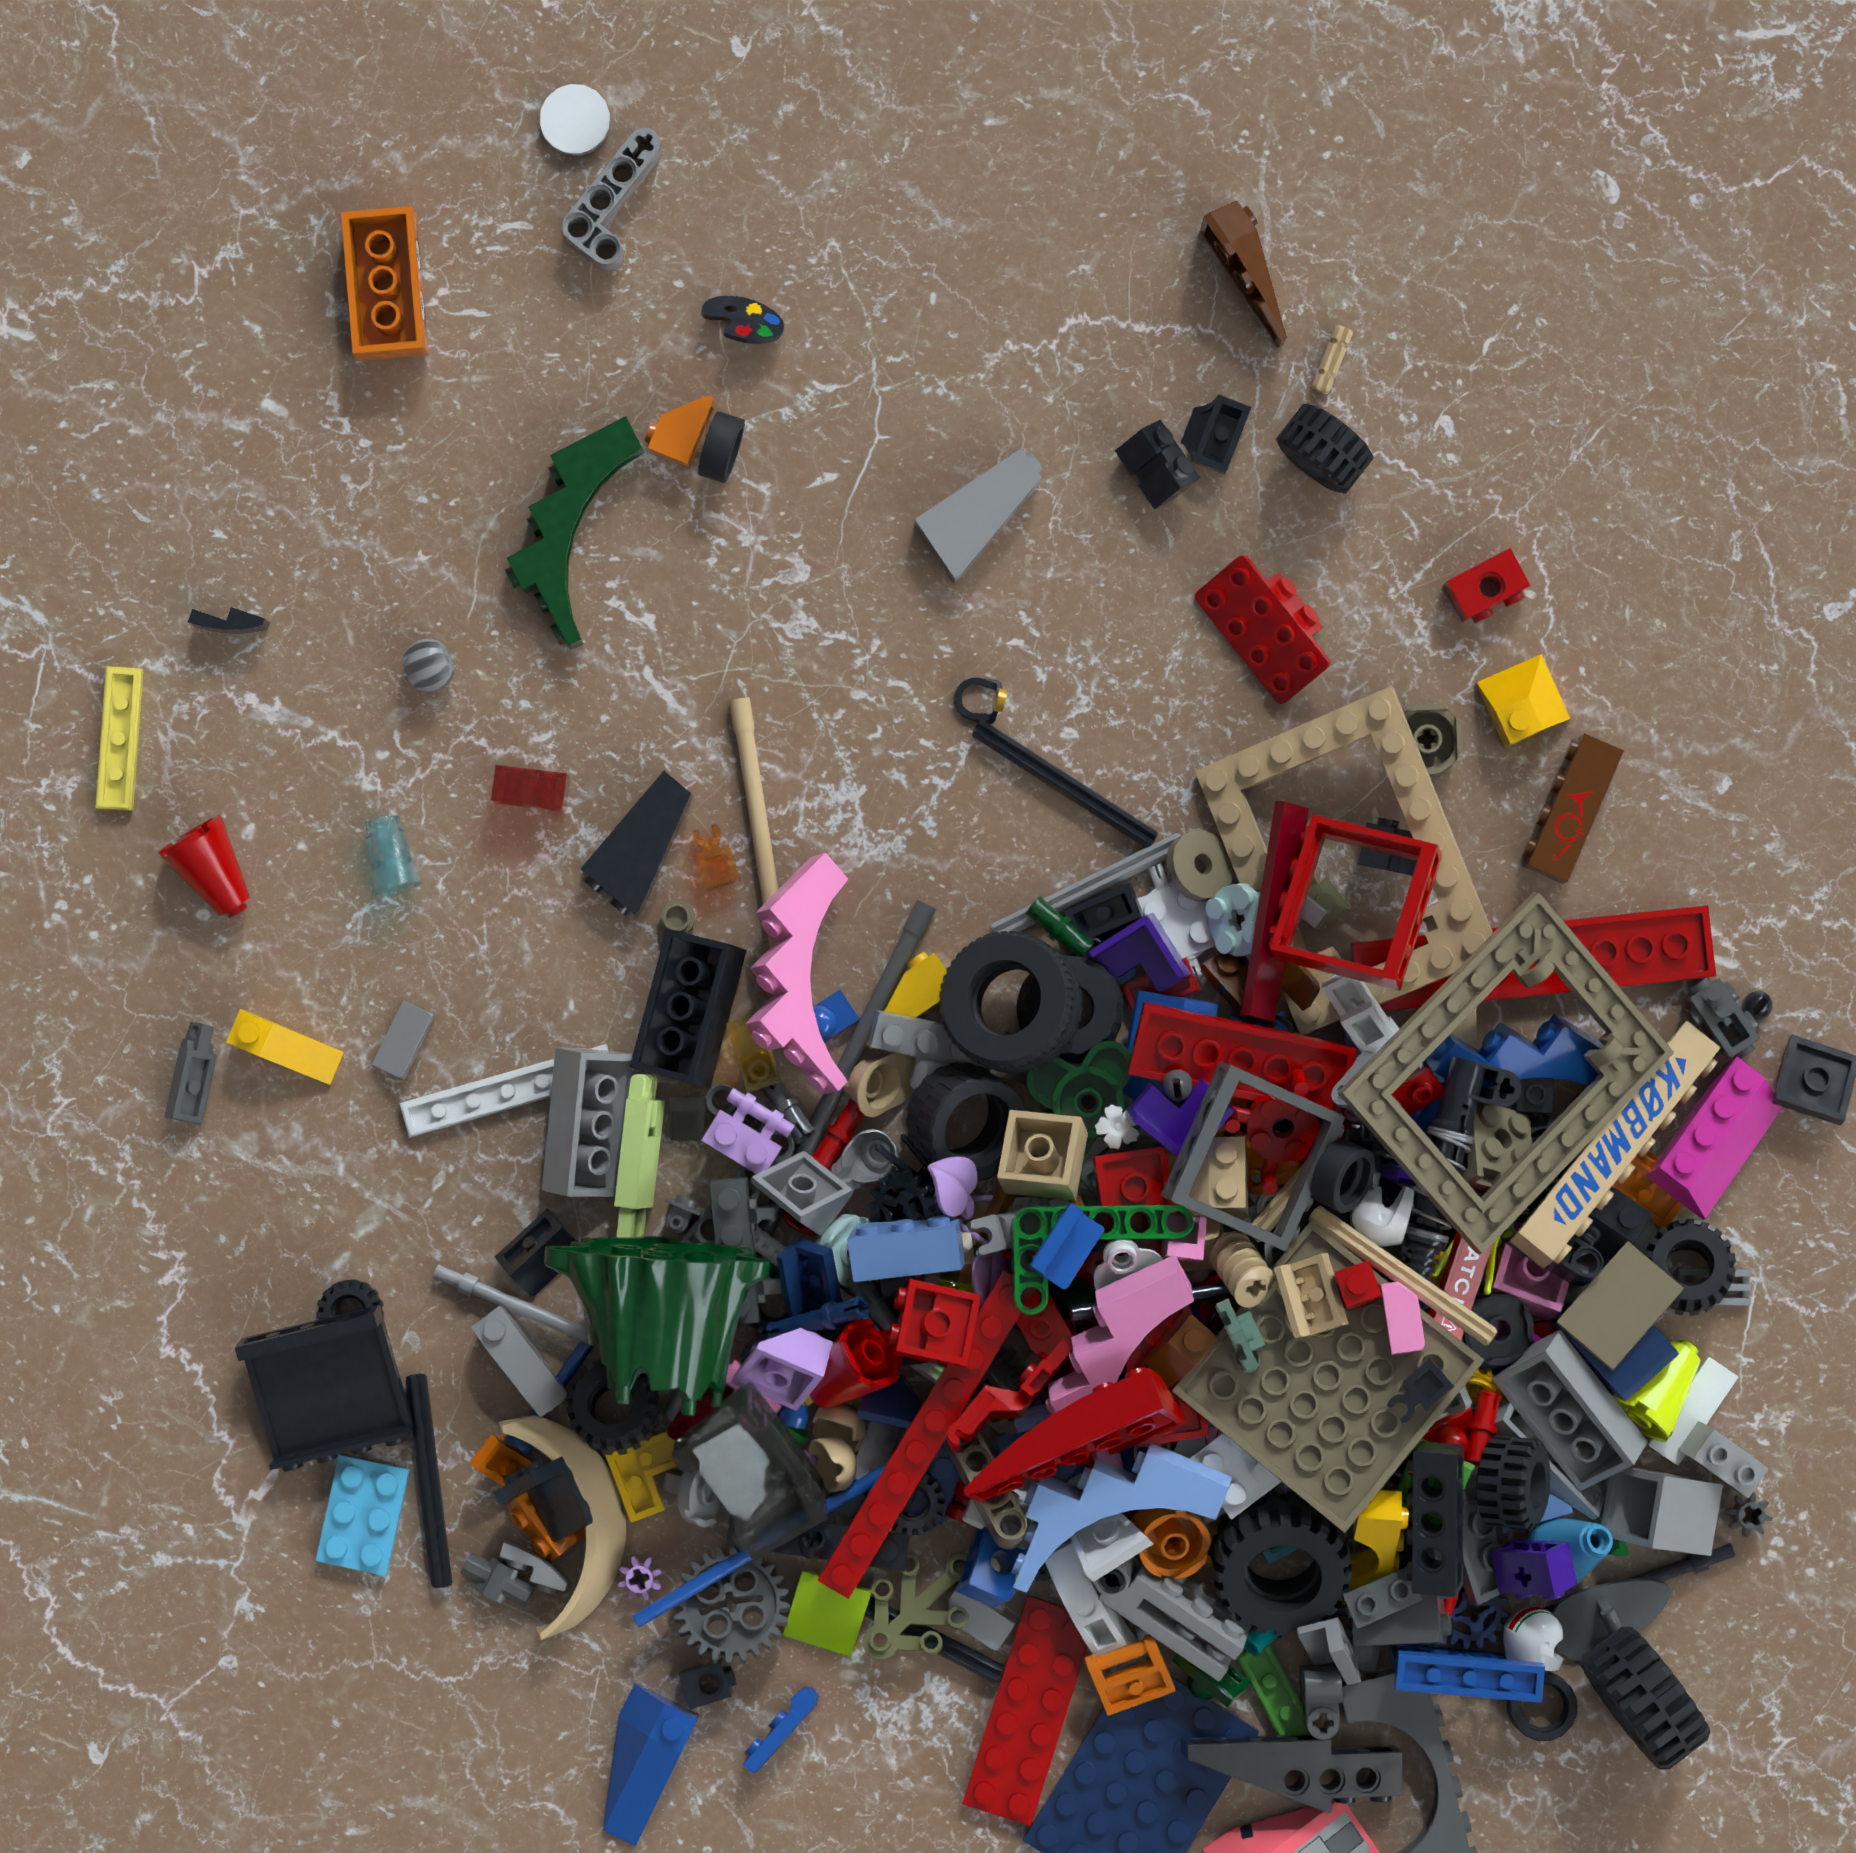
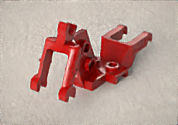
M1003 1251L1002 1258L1011 1261V1253ZM1096 1251L1089 1254L1075 1276L1084 1278L1090 1286L1095 1287L1094 1271L1104 1261L1103 1252ZM1037 1290L1030 1297L1025 1306L1026 1308L1033 1309L1038 1305L1040 1297ZM1049 1292L1048 1302L1044 1310L1032 1315L1021 1313L1016 1321L1031 1351L1040 1358V1364L1036 1366L1032 1363L1019 1378L1021 1381L1019 1392L985 1386L957 1421L948 1428V1445L952 1451L959 1453L961 1451L959 1446L960 1439L971 1443L992 1419H1019L1023 1417L1029 1407L1035 1404L1037 1397L1046 1388L1048 1383L1054 1380L1055 1375L1069 1360V1354L1073 1352L1071 1340L1073 1336Z

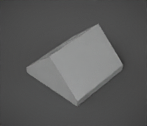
M805 1151L751 1178L753 1185L796 1220L820 1236L853 1194L852 1188Z

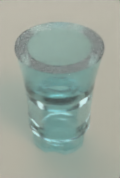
M386 815L366 821L365 827L368 834L366 841L372 872V894L388 895L420 886L422 883L410 854L405 830L401 828L399 815Z

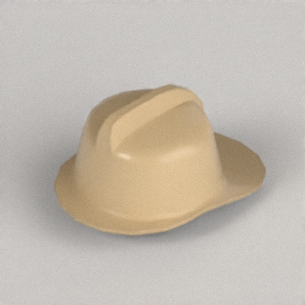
M893 1052L881 1059L863 1060L854 1067L849 1081L843 1086V1090L850 1094L851 1098L858 1104L859 1110L865 1116H878L902 1104L912 1096L914 1090L910 1087L909 1080L914 1058L910 1055Z

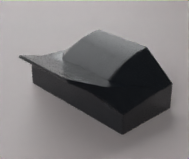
M1219 394L1211 403L1194 407L1180 442L1191 454L1192 462L1225 475L1252 407Z
M1131 883L1064 910L1065 916L1067 915L1072 919L1070 923L1085 937L1094 942L1093 946L1095 947L1144 917Z

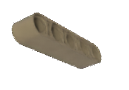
M966 1405L962 1410L961 1414L966 1410ZM981 1433L971 1443L961 1440L959 1445L961 1451L959 1453L950 1449L948 1437L942 1443L965 1487L980 1473L973 1472L967 1467L966 1464L970 1460H980L986 1467L994 1459ZM1012 1491L1001 1494L1002 1501L996 1504L989 1503L986 1500L979 1503L973 1500L993 1540L999 1547L1012 1550L1022 1544L1025 1539L1027 1520ZM1007 1522L1014 1523L1019 1528V1532L1012 1536L1006 1535L1001 1531L1000 1526Z

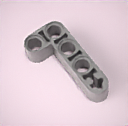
M650 128L636 129L628 137L562 222V230L567 243L603 271L616 270L624 260V252L620 240L606 227L662 156L659 136ZM650 142L652 151L643 150L640 154L638 145L640 143L647 145ZM637 157H638V161H639L640 167H638L637 164L635 163V160H636ZM628 168L633 172V175L626 182H618L614 179V174L618 169ZM600 195H605L611 199L609 206L603 210H597L592 207L593 200ZM584 223L589 227L586 235L580 238L570 235L573 225ZM607 244L616 248L615 255L608 260L598 256L599 249Z

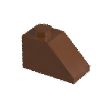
M1183 1312L1137 1368L1145 1367L1146 1369H1152L1161 1375L1169 1389L1200 1362L1219 1338L1192 1314Z

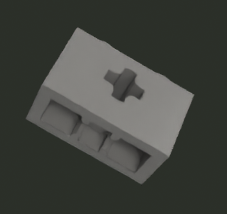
M1700 1421L1696 1423L1678 1449V1451L1731 1489L1747 1498L1751 1496L1769 1470L1768 1467L1718 1431Z

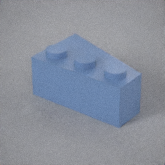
M946 1215L933 1216L927 1220L918 1221L904 1219L894 1222L856 1223L847 1239L853 1282L962 1270L965 1263L960 1220L950 1219Z

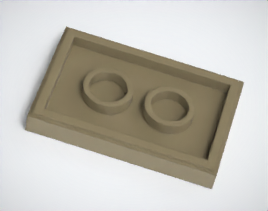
M1627 1241L1557 1320L1556 1324L1613 1371L1683 1292L1684 1288Z

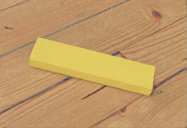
M106 666L96 809L133 811L144 671L141 668Z

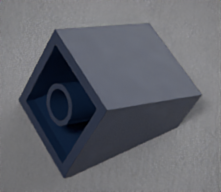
M1572 1303L1563 1306L1561 1312L1556 1315L1557 1318L1550 1324L1555 1332L1561 1330L1609 1393L1623 1401L1628 1400L1679 1355L1672 1344L1653 1325L1618 1366L1611 1371L1556 1324L1557 1320Z

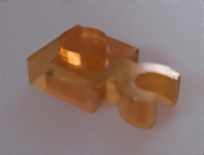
M716 823L712 824L714 835L710 840L702 839L698 829L693 831L696 845L704 850L703 853L697 854L695 857L706 891L741 881L730 845L719 847L721 833Z

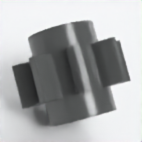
M1752 1493L1747 1500L1734 1495L1733 1498L1736 1504L1733 1509H1725V1512L1731 1514L1734 1519L1728 1525L1729 1528L1736 1529L1742 1526V1536L1746 1538L1749 1537L1751 1530L1764 1534L1762 1525L1765 1521H1772L1773 1519L1766 1515L1764 1511L1769 1502L1762 1500L1759 1503H1755V1493ZM1746 1507L1755 1509L1752 1513L1754 1518L1752 1522L1745 1519L1742 1520L1746 1516L1744 1511Z

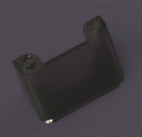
M748 1382L737 1388L722 1401V1407H715L674 1442L672 1458L676 1466L681 1471L686 1470L690 1474H694L697 1471L700 1473L734 1519L735 1531L732 1532V1537L736 1546L741 1551L746 1550L753 1561L827 1520V1490L820 1473L753 1383Z

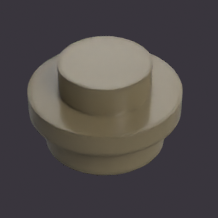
M675 899L667 902L660 911L659 919L661 926L665 931L667 928L687 933L695 923L694 909L683 900Z

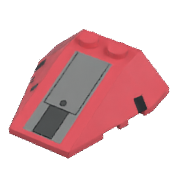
M1334 1798L1331 1799L1332 1813H1326L1311 1806L1298 1808L1296 1811L1267 1817L1265 1820L1244 1826L1233 1827L1202 1848L1205 1853H1380L1348 1805L1336 1803Z

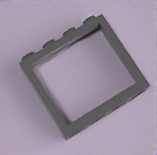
M1220 1061L1160 1196L1283 1251H1287L1289 1245H1292L1299 1235L1300 1226L1298 1224L1304 1211H1308L1314 1201L1311 1193V1180L1315 1166L1326 1148L1334 1141L1341 1139L1344 1133L1343 1122L1346 1117ZM1238 1082H1242L1324 1119L1274 1233H1270L1188 1196Z

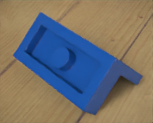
M1068 1204L1028 1267L1061 1289H1067L1104 1232V1227L1084 1215L1083 1210L1074 1204Z

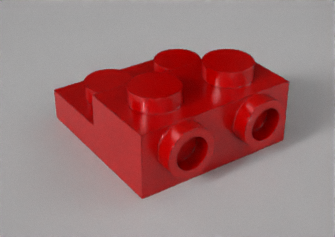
M913 1279L908 1280L905 1283V1288L898 1287L895 1296L894 1308L899 1309L900 1313L898 1323H891L887 1337V1344L893 1345L892 1354L925 1362L931 1360L966 1368L969 1362L981 1294Z

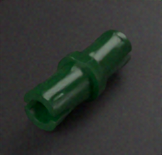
M1041 896L1025 912L1026 915L1035 920L1049 933L1047 937L1052 941L1056 939L1074 956H1084L1094 944V942L1085 937L1070 923L1072 919L1067 915L1065 917L1060 915Z

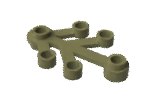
M958 1553L951 1556L946 1564V1572L916 1598V1576L920 1572L921 1566L919 1559L915 1555L907 1554V1560H913L916 1563V1568L911 1572L900 1571L902 1574L900 1614L890 1623L889 1600L894 1595L893 1585L884 1578L878 1579L873 1583L872 1594L875 1598L874 1625L866 1630L862 1640L863 1648L869 1657L875 1660H886L892 1657L897 1650L924 1651L929 1655H935L941 1651L943 1642L937 1632L928 1631L922 1637L900 1635L910 1625L950 1626L954 1630H962L967 1627L969 1615L963 1607L956 1606L949 1611L927 1610L954 1584L959 1583L961 1573H956L953 1567L957 1562L965 1563L967 1555ZM883 1584L887 1585L890 1588L889 1593L886 1596L877 1595V1587ZM957 1612L964 1614V1622L954 1624L951 1621L953 1614ZM879 1635L887 1638V1643L883 1647H876L874 1645V1639ZM935 1637L938 1640L937 1647L934 1649L926 1648V1639Z

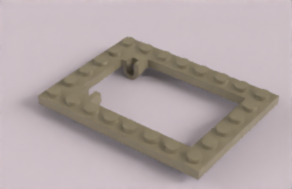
M1536 892L1532 893L1337 1094L1475 1253L1483 1254L1674 1054V1051L1543 896ZM1533 963L1536 965L1532 969H1529ZM1554 971L1606 1032L1599 1039L1604 1047L1599 1050H1589L1584 1055L1585 1059L1599 1075L1480 1198L1391 1094L1510 972L1517 977L1524 987L1530 988L1545 980Z

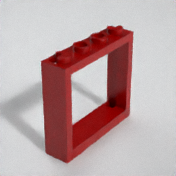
M1312 814L1309 826L1306 825L1305 831L1301 832L1300 846H1302L1299 858H1294L1289 870L1291 883L1288 892L1284 891L1280 897L1278 912L1281 914L1277 926L1273 925L1269 931L1271 937L1268 946H1270L1275 960L1400 991L1442 859L1438 844ZM1325 839L1417 861L1383 970L1291 947Z

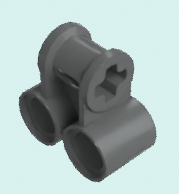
M1336 1664L1319 1666L1300 1665L1301 1698H1303L1305 1725L1313 1737L1320 1740L1330 1739L1339 1730V1703H1342L1341 1673L1337 1669ZM1325 1713L1330 1721H1325L1324 1727L1318 1728L1313 1720H1318L1319 1714Z

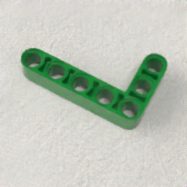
M1180 1205L1077 1206L1083 1210L1084 1215L1092 1220L1098 1213H1105L1110 1217L1112 1222L1111 1229L1106 1234H1102L1098 1240L1178 1239L1188 1235L1194 1225V1218L1190 1210ZM1066 1206L1027 1207L1016 1212L1012 1218V1301L1016 1310L1022 1314L1032 1315L1044 1310L1048 1302V1279L1035 1271L1029 1272L1024 1270L1020 1265V1256L1025 1251L1037 1253L1055 1225L1058 1216L1062 1214ZM1136 1212L1144 1214L1148 1220V1227L1143 1233H1136L1130 1227V1218ZM1172 1212H1178L1184 1218V1228L1179 1233L1172 1232L1167 1227L1166 1220ZM1024 1214H1032L1038 1220V1229L1032 1235L1025 1234L1020 1229L1019 1221ZM1028 1287L1037 1290L1040 1297L1038 1305L1033 1309L1024 1307L1020 1299L1022 1291Z

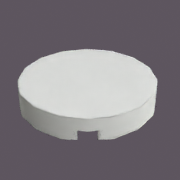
M569 84L557 88L546 98L540 110V126L545 140L554 150L571 156H583L594 152L604 143L610 129L611 116L606 101L596 90L585 85Z

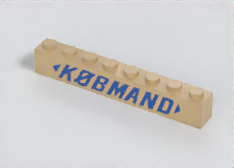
M1688 1021L1667 1042L1674 1051V1054L1581 1150L1510 1240L1512 1244L1543 1269L1552 1261L1559 1264L1572 1248L1567 1244L1574 1234L1580 1237L1593 1222L1588 1217L1595 1207L1602 1210L1614 1195L1609 1190L1616 1180L1621 1184L1626 1180L1635 1168L1630 1163L1637 1154L1643 1157L1656 1141L1651 1137L1657 1128H1660L1662 1131L1665 1130L1677 1115L1672 1111L1678 1101L1684 1105L1697 1089L1693 1085L1697 1077L1700 1075L1705 1078L1718 1063L1713 1057L1720 1047Z

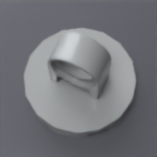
M697 1456L689 1463L683 1474L666 1472L662 1490L678 1495L679 1511L685 1522L705 1528L717 1522L713 1518L717 1515L718 1511H726L730 1477L705 1459Z

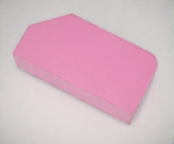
M1399 1282L1381 1284L1391 1356L1421 1352L1424 1349L1425 1340L1418 1296Z

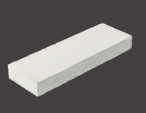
M1706 1356L1697 1369L1672 1436L1666 1442H1659L1650 1438L1646 1445L1678 1466L1685 1457L1678 1449L1698 1421L1704 1424L1708 1423L1738 1379V1376L1711 1357Z

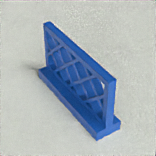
M1432 1646L1389 1647V1656L1395 1671V1690L1542 1703L1545 1675L1544 1663L1508 1660L1506 1653Z

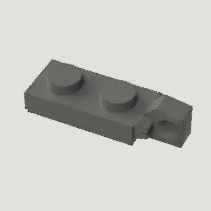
M190 1022L186 1038L183 1039L179 1048L165 1118L201 1125L217 1055L213 1054V1045L210 1044L214 1030L213 1026Z

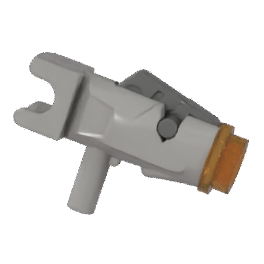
M1077 1195L1076 1201L1043 1197H1017L1014 1199L1010 1211L997 1215L992 1214L968 1222L967 1226L970 1232L983 1231L989 1236V1243L982 1245L976 1251V1257L981 1259L1011 1249V1221L1019 1210L1027 1207L1067 1206L1070 1203L1075 1206H1084L1080 1195ZM1024 1214L1020 1218L1019 1226L1025 1234L1032 1235L1038 1229V1220L1032 1214ZM1025 1251L1020 1256L1021 1267L1029 1272L1034 1271L1028 1267L1033 1259L1032 1251Z

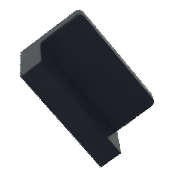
M547 1208L505 1246L495 1258L510 1278L530 1296H535L559 1274L545 1265V1247L571 1246V1242L578 1241Z

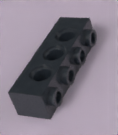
M1420 1441L1413 1453H1409L1407 1461L1408 1475H1413V1488H1409L1407 1495V1509L1413 1510V1523H1409L1407 1529V1545L1413 1546L1412 1559L1409 1558L1407 1563V1580L1412 1581L1413 1594L1456 1597L1463 1586L1464 1444ZM1435 1477L1440 1480L1443 1489L1437 1490L1430 1487L1427 1478ZM1426 1513H1436L1442 1519L1443 1524L1435 1525L1431 1523ZM1434 1548L1438 1550L1442 1555V1559H1432L1427 1554L1426 1549Z

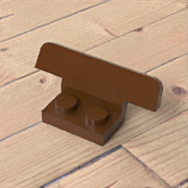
M1237 914V923L1241 927V923L1245 921L1244 915ZM1220 953L1204 962L1200 972L1243 1020L1246 1021L1252 1018L1241 1015L1250 955L1234 956L1229 953ZM1284 962L1278 1001L1283 993L1286 992L1297 1006L1304 1011L1311 1007L1320 991L1319 982L1306 967Z

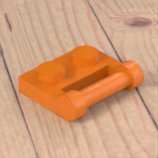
M1150 1634L1144 1635L1141 1641L1103 1655L1096 1656V1654L1085 1657L1088 1670L1108 1716L1176 1691L1157 1640ZM1148 1653L1151 1658L1106 1676L1102 1672L1104 1669Z

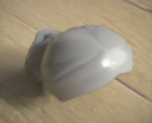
M876 1129L860 1131L845 1147L842 1157L831 1167V1172L852 1188L854 1192L863 1188L865 1184L877 1183L879 1179L888 1176V1174L896 1169L895 1165L875 1150L876 1145H881L898 1158L899 1150L894 1141L883 1131Z

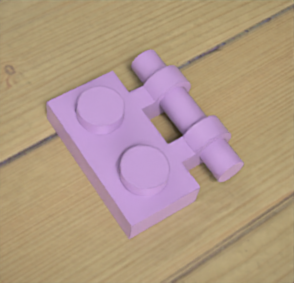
M733 1088L726 1101L738 1107L732 1117L720 1109L702 1141L758 1174L770 1168L782 1146L770 1140L775 1130L788 1138L795 1125L784 1119V1114L775 1109L772 1112L756 1102L757 1098L747 1092L744 1095ZM747 1114L766 1124L761 1133L742 1123Z

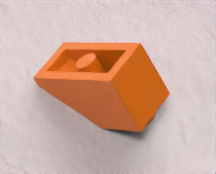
M707 395L662 414L658 424L652 422L645 437V442L649 443V453L690 469L716 405L715 399Z

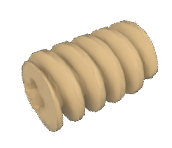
M1232 1231L1214 1238L1206 1246L1205 1255L1239 1305L1252 1308L1265 1299L1274 1283V1274L1245 1233Z

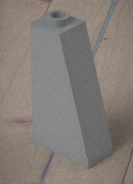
M1022 448L915 519L916 527L954 583L963 577L1041 483L1039 473L1043 469L1032 453L1026 455Z

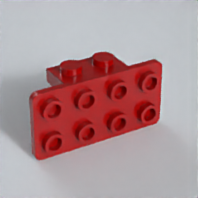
M1240 555L1195 593V600L1275 701L1279 704H1284L1330 667L1331 661L1312 637L1323 627L1318 622L1317 613L1310 606L1303 603L1296 594L1297 591L1294 584L1288 578L1283 577L1278 572L1266 580L1248 556Z

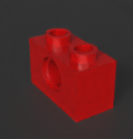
M1509 548L1449 579L1443 586L1462 622L1464 623L1472 618L1476 624L1493 615L1494 613L1491 608L1504 602L1505 606L1509 607L1524 599L1523 591L1527 590L1531 585L1512 549ZM1490 580L1495 583L1497 587L1495 597H1486L1481 593V581Z

